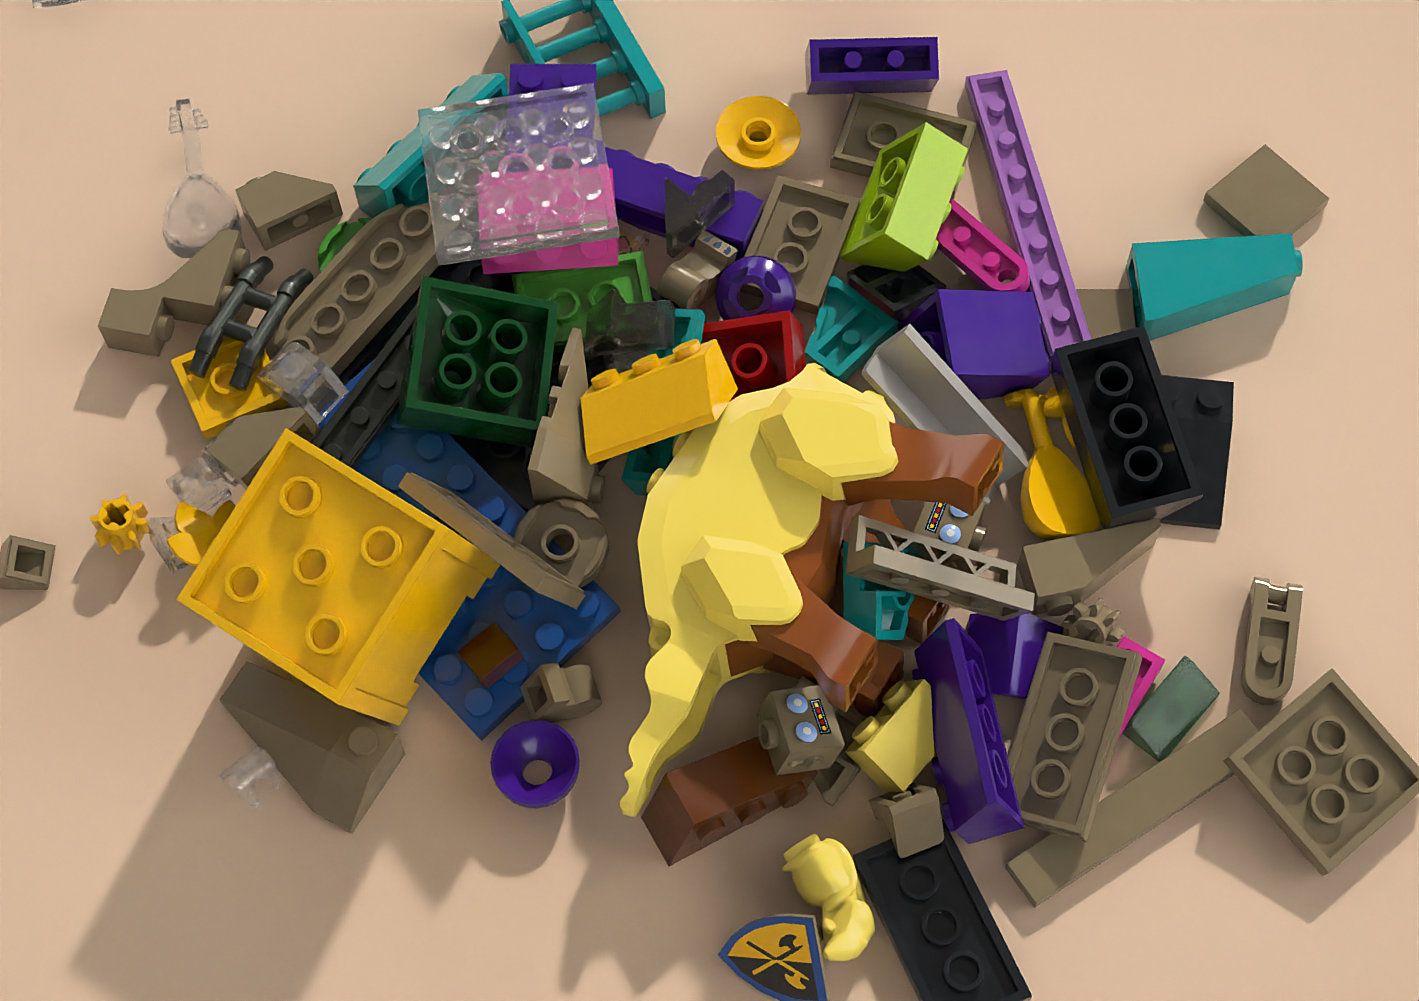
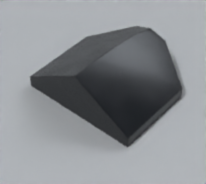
M861 265L848 271L846 274L847 284L891 318L900 322L906 319L938 289H946L947 285L920 265L905 272Z

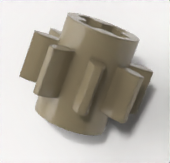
M1099 598L1094 605L1089 607L1084 601L1079 600L1072 608L1074 615H1068L1061 624L1062 627L1069 630V637L1113 646L1112 642H1118L1125 633L1124 630L1116 627V618L1121 612L1119 610L1112 611L1109 607L1105 606L1103 598Z

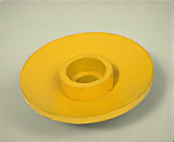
M750 96L733 102L721 113L716 124V141L721 153L733 164L750 170H767L782 165L795 154L801 140V125L795 112L782 101L767 96ZM754 139H762V140H764V141H762V142H754L753 140H754Z

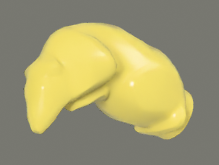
M814 833L783 854L787 864L781 869L792 872L796 890L804 901L812 907L822 908L823 939L826 947L823 949V957L829 961L844 962L857 958L867 946L875 931L874 918L849 851L835 839L826 838L824 841H820L817 834Z

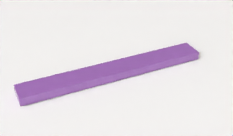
M1003 70L966 76V92L975 121L977 122L979 135L1014 251L1028 265L1030 285L1027 292L1034 293L1036 308L1041 316L1040 328L1044 348L1049 356V364H1051L1056 348L1090 340V332L1008 71Z

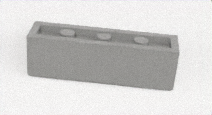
M908 324L876 348L862 370V376L880 395L884 396V400L910 428L950 435L988 434L1004 442L1002 453L1003 470L983 498L986 501L985 506L991 502L999 485L1027 468L1031 457L911 324Z

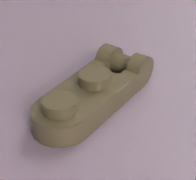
M1254 577L1249 597L1250 608L1241 684L1245 694L1252 701L1261 705H1273L1280 702L1287 695L1293 682L1303 586L1293 583H1287L1286 587L1272 585L1269 579ZM1267 603L1282 605L1283 612L1267 609Z

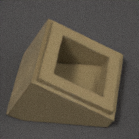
M9 535L0 549V588L47 590L50 584L56 545Z

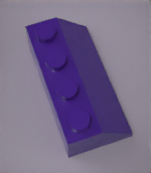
M955 618L945 620L914 651L918 668L912 670L913 680L925 679L931 685L933 739L937 752V757L932 758V768L938 784L944 786L948 802L942 804L945 823L950 832L954 831L968 844L1024 829L1025 827L982 649Z

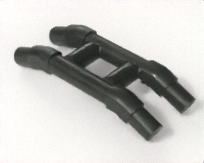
M261 256L254 263L248 264L238 275L236 284L210 325L206 326L200 335L188 372L197 377L205 378L212 359H215L218 349L224 341L223 337L232 338L245 344L236 360L237 365L229 385L237 390L246 391L253 372H256L259 362L264 355V350L279 327L284 315L304 289L313 281L312 273L308 269H300L295 275L289 276L280 285L275 296L256 290L264 277L273 269L272 260L267 256ZM244 304L267 311L257 328L234 321Z

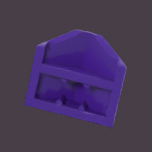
M979 613L970 614L967 633L982 649L992 693L1000 696L1027 698L1047 632L1063 635L1064 627L1029 613L1005 621Z

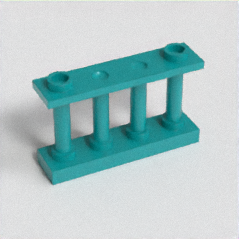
M510 0L501 1L504 18L499 21L501 33L508 45L511 43L515 44L525 64H545L548 61L597 41L600 44L607 43L611 50L610 56L591 63L597 66V79L617 72L619 75L624 73L629 82L627 88L596 100V119L633 103L637 106L643 105L650 119L666 113L665 88L613 0H560L521 17L518 16ZM581 11L583 14L589 12L593 19L591 26L536 48L528 34L529 31Z

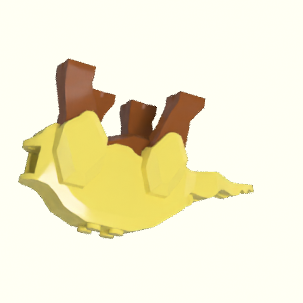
M816 363L807 364L803 371L790 382L774 388L738 396L727 404L717 421L695 428L691 434L688 432L682 433L674 445L672 452L674 458L666 470L658 468L649 479L646 488L648 495L637 540L645 608L651 628L648 643L652 658L645 669V681L651 697V705L648 715L631 738L628 746V753L633 767L624 773L628 783V791L619 801L622 814L632 817L637 816L664 766L699 739L718 690L730 680L749 673L763 674L776 672L799 680L804 676L820 686L830 704L844 712L853 704L857 711L864 716L875 717L885 705L882 699L886 692L904 677V651L883 640H877L872 635L860 630L837 615L827 605L835 592L839 563H843V542H849L851 518L861 515L906 529L896 516L890 500L943 502L973 516L1003 470L1002 453L1004 442L988 434L950 435L899 426L895 422L893 412L885 403L884 396L874 390L861 393L828 375L825 368ZM866 533L865 542L880 543L875 535ZM915 595L914 601H912L908 609V623L905 631L907 637L922 644L931 635L949 607V604Z

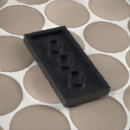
M943 817L941 818L944 840L937 845L900 858L897 855L892 839H889L853 855L852 859L855 868L919 1001L1031 1000L1032 994Z

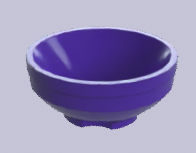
M754 255L743 257L725 269L719 278L715 299L719 314L725 321L788 310L793 314L797 293L791 274L782 264L766 256ZM748 283L758 285L764 296L761 306L753 311L745 309L739 301L740 289Z
M529 720L512 726L501 735L493 748L490 765L495 784L507 799L519 806L537 809L553 805L568 795L578 778L580 759L574 739L566 730L546 720ZM536 760L544 761L552 768L550 778L545 783L539 785L531 784L523 777L525 767L530 762Z

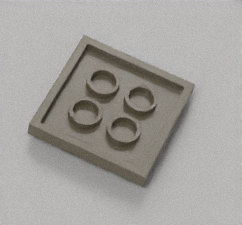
M1333 668L1323 674L1223 760L1322 876L1330 873L1419 794V766Z

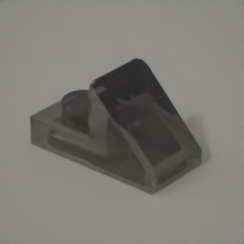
M721 170L710 180L705 179L700 182L691 196L669 178H665L667 254L672 258L677 256L735 204V180L725 171Z
M612 289L587 312L584 353L588 357L673 349L676 307L670 299L627 304L616 289Z

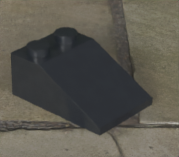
M1162 375L1204 495L1199 500L1160 519V523L1220 530L1233 424L1234 382Z

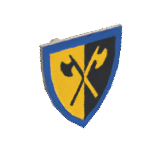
M775 914L751 921L735 932L718 954L740 978L760 992L779 1001H830L820 942L823 940V929L816 924L815 915Z

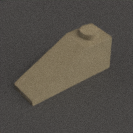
M1159 518L1022 546L1018 569L1024 589L1035 593L1032 615L1047 613L1048 616H1060L1072 611V608L1079 600L1085 601L1154 546L1161 529Z

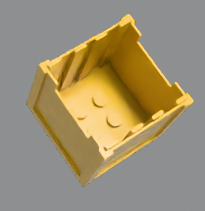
M285 428L176 600L336 704L400 726L409 711L406 706L419 687V684L414 682L417 674L466 596L474 599L487 577L492 579L500 564L445 525Z

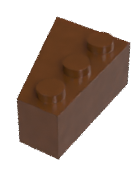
M759 736L665 773L641 818L667 865L671 866L736 830L756 822L764 815L781 806L789 808L798 804L807 797V789L818 772L817 770L776 775L768 749L762 747Z

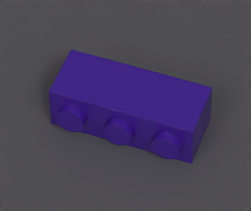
M938 37L809 39L805 52L806 95L854 94V91L860 93L932 92L939 80Z

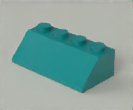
M501 73L472 75L462 86L452 89L446 100L432 113L424 115L418 122L417 127L403 140L395 142L389 148L387 155L373 168H368L361 173L357 182L353 185L359 209L373 219L382 212L403 203L405 208L429 203L428 198H439L506 135L509 99L506 77Z

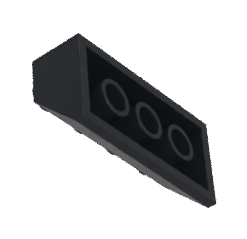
M1141 326L1056 348L1050 372L1102 528L1108 529L1156 518L1160 520L1202 498L1204 494L1145 327Z

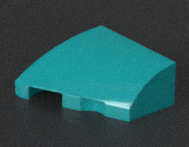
M843 542L844 619L860 630L877 638V640H903L908 623V609L912 601H914L915 594L847 575L846 564L849 542ZM865 542L864 548L872 545H882L880 543ZM907 546L901 551V553L921 558L915 547Z

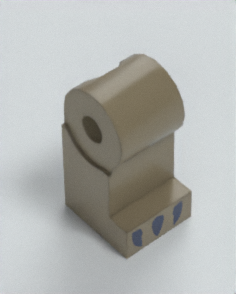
M704 231L696 238L694 248L682 259L674 261L667 268L658 285V295L676 303L681 309H696L716 294L719 278L725 269L735 262L738 250L708 231Z

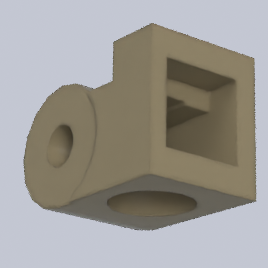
M558 663L541 664L520 687L531 720L555 722L574 719L593 712L602 704L588 665L579 664L563 669L559 668ZM542 690L545 691L548 699L543 706L538 698V693Z

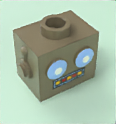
M982 500L973 516L947 503L925 502L914 532L979 552L987 530L980 526L986 501ZM947 558L941 563V565L961 571L954 559Z
M819 685L770 691L757 713L759 740L762 747L768 749L776 775L830 768L845 746L832 704L827 701Z

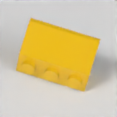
M693 339L674 348V354L659 359L657 354H651L634 362L631 365L632 369L618 374L616 369H610L591 379L592 385L580 398L586 457L590 465L717 421L738 390L717 340L713 339L700 344L698 339Z

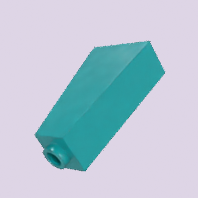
M1291 233L1132 243L1126 271L1129 289H1133L1136 328L1144 326L1149 341L1288 295L1296 277H1300L1302 274V254L1300 250H1294Z

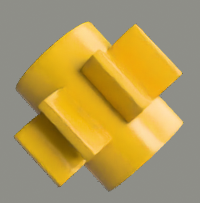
M122 494L119 499L109 501L103 499L98 515L90 516L95 529H98L94 535L98 544L103 547L111 542V546L117 555H121L122 551L134 547L140 549V542L143 539L144 533L152 532L148 520L144 519L148 514L144 504L138 502L131 506L126 494Z

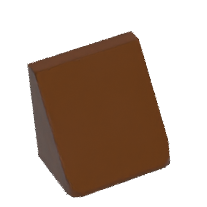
M495 622L457 651L459 656L487 689L525 659L516 645Z

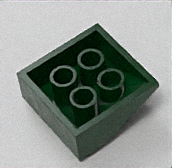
M423 276L402 379L396 424L533 448L541 418L546 416L559 302Z

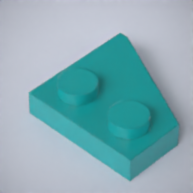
M833 276L829 280L823 307H820L815 321V331L810 336L805 350V361L807 364L816 363L824 367L828 375L841 382H845L873 355L879 345L898 332V321L891 318L839 278Z

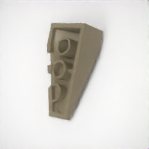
M572 328L559 366L558 384L562 387L552 386L549 394L548 417L542 416L528 466L535 507L539 504L543 506L546 503H551L554 499L566 498L580 501L592 509L593 503L601 504L604 494L605 476L599 475L598 462L590 465L586 457L580 398L589 388L581 329Z
M246 661L219 699L250 738L271 760L281 775L297 791L307 806L313 812L351 834L406 754L398 734L355 710L338 705L325 696Z

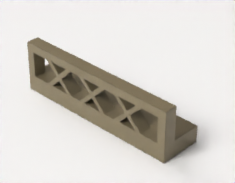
M861 515L851 518L846 564L847 575L1002 621L1033 612L1035 593L1015 587L1017 564ZM866 533L875 535L882 546L872 545L864 548ZM907 546L915 547L921 558L901 553V551ZM947 558L954 559L961 571L941 565V563ZM986 570L999 573V582L980 577V575Z

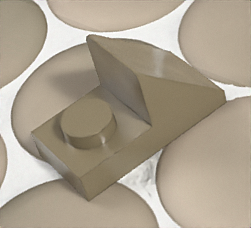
M911 783L904 792H888L868 800L875 819L886 823L895 850L900 858L937 845L944 840L939 797L935 788Z

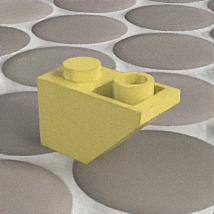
M925 679L899 681L893 685L882 699V702L885 704L875 717L870 716L857 726L852 733L854 742L845 751L884 792H904L934 756L931 685Z

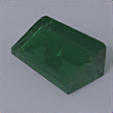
M1184 656L1131 718L1123 735L1160 762L1172 753L1216 700L1220 692L1197 665L1187 656Z

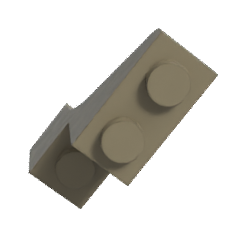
M226 229L219 232L169 279L155 287L144 290L111 288L98 323V328L108 348L159 357L164 342H168L172 337L174 320L209 326L236 284L238 275L250 264V251L245 248L240 231Z

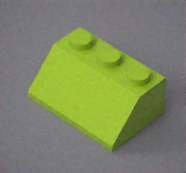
M927 122L881 148L840 258L846 262L904 272L921 263L928 262L938 247L936 236L940 225L946 220L951 211L952 205L949 201L952 192L964 175L965 168L962 165L968 148Z

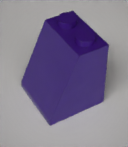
M938 289L898 325L899 332L908 324H911L978 400L1003 397L1006 394L1019 390L1033 389L1050 376L1049 356L1044 348L1040 328L1041 316L1036 308L1033 292Z

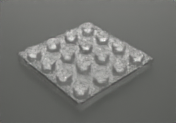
M594 83L418 110L438 265L620 237Z

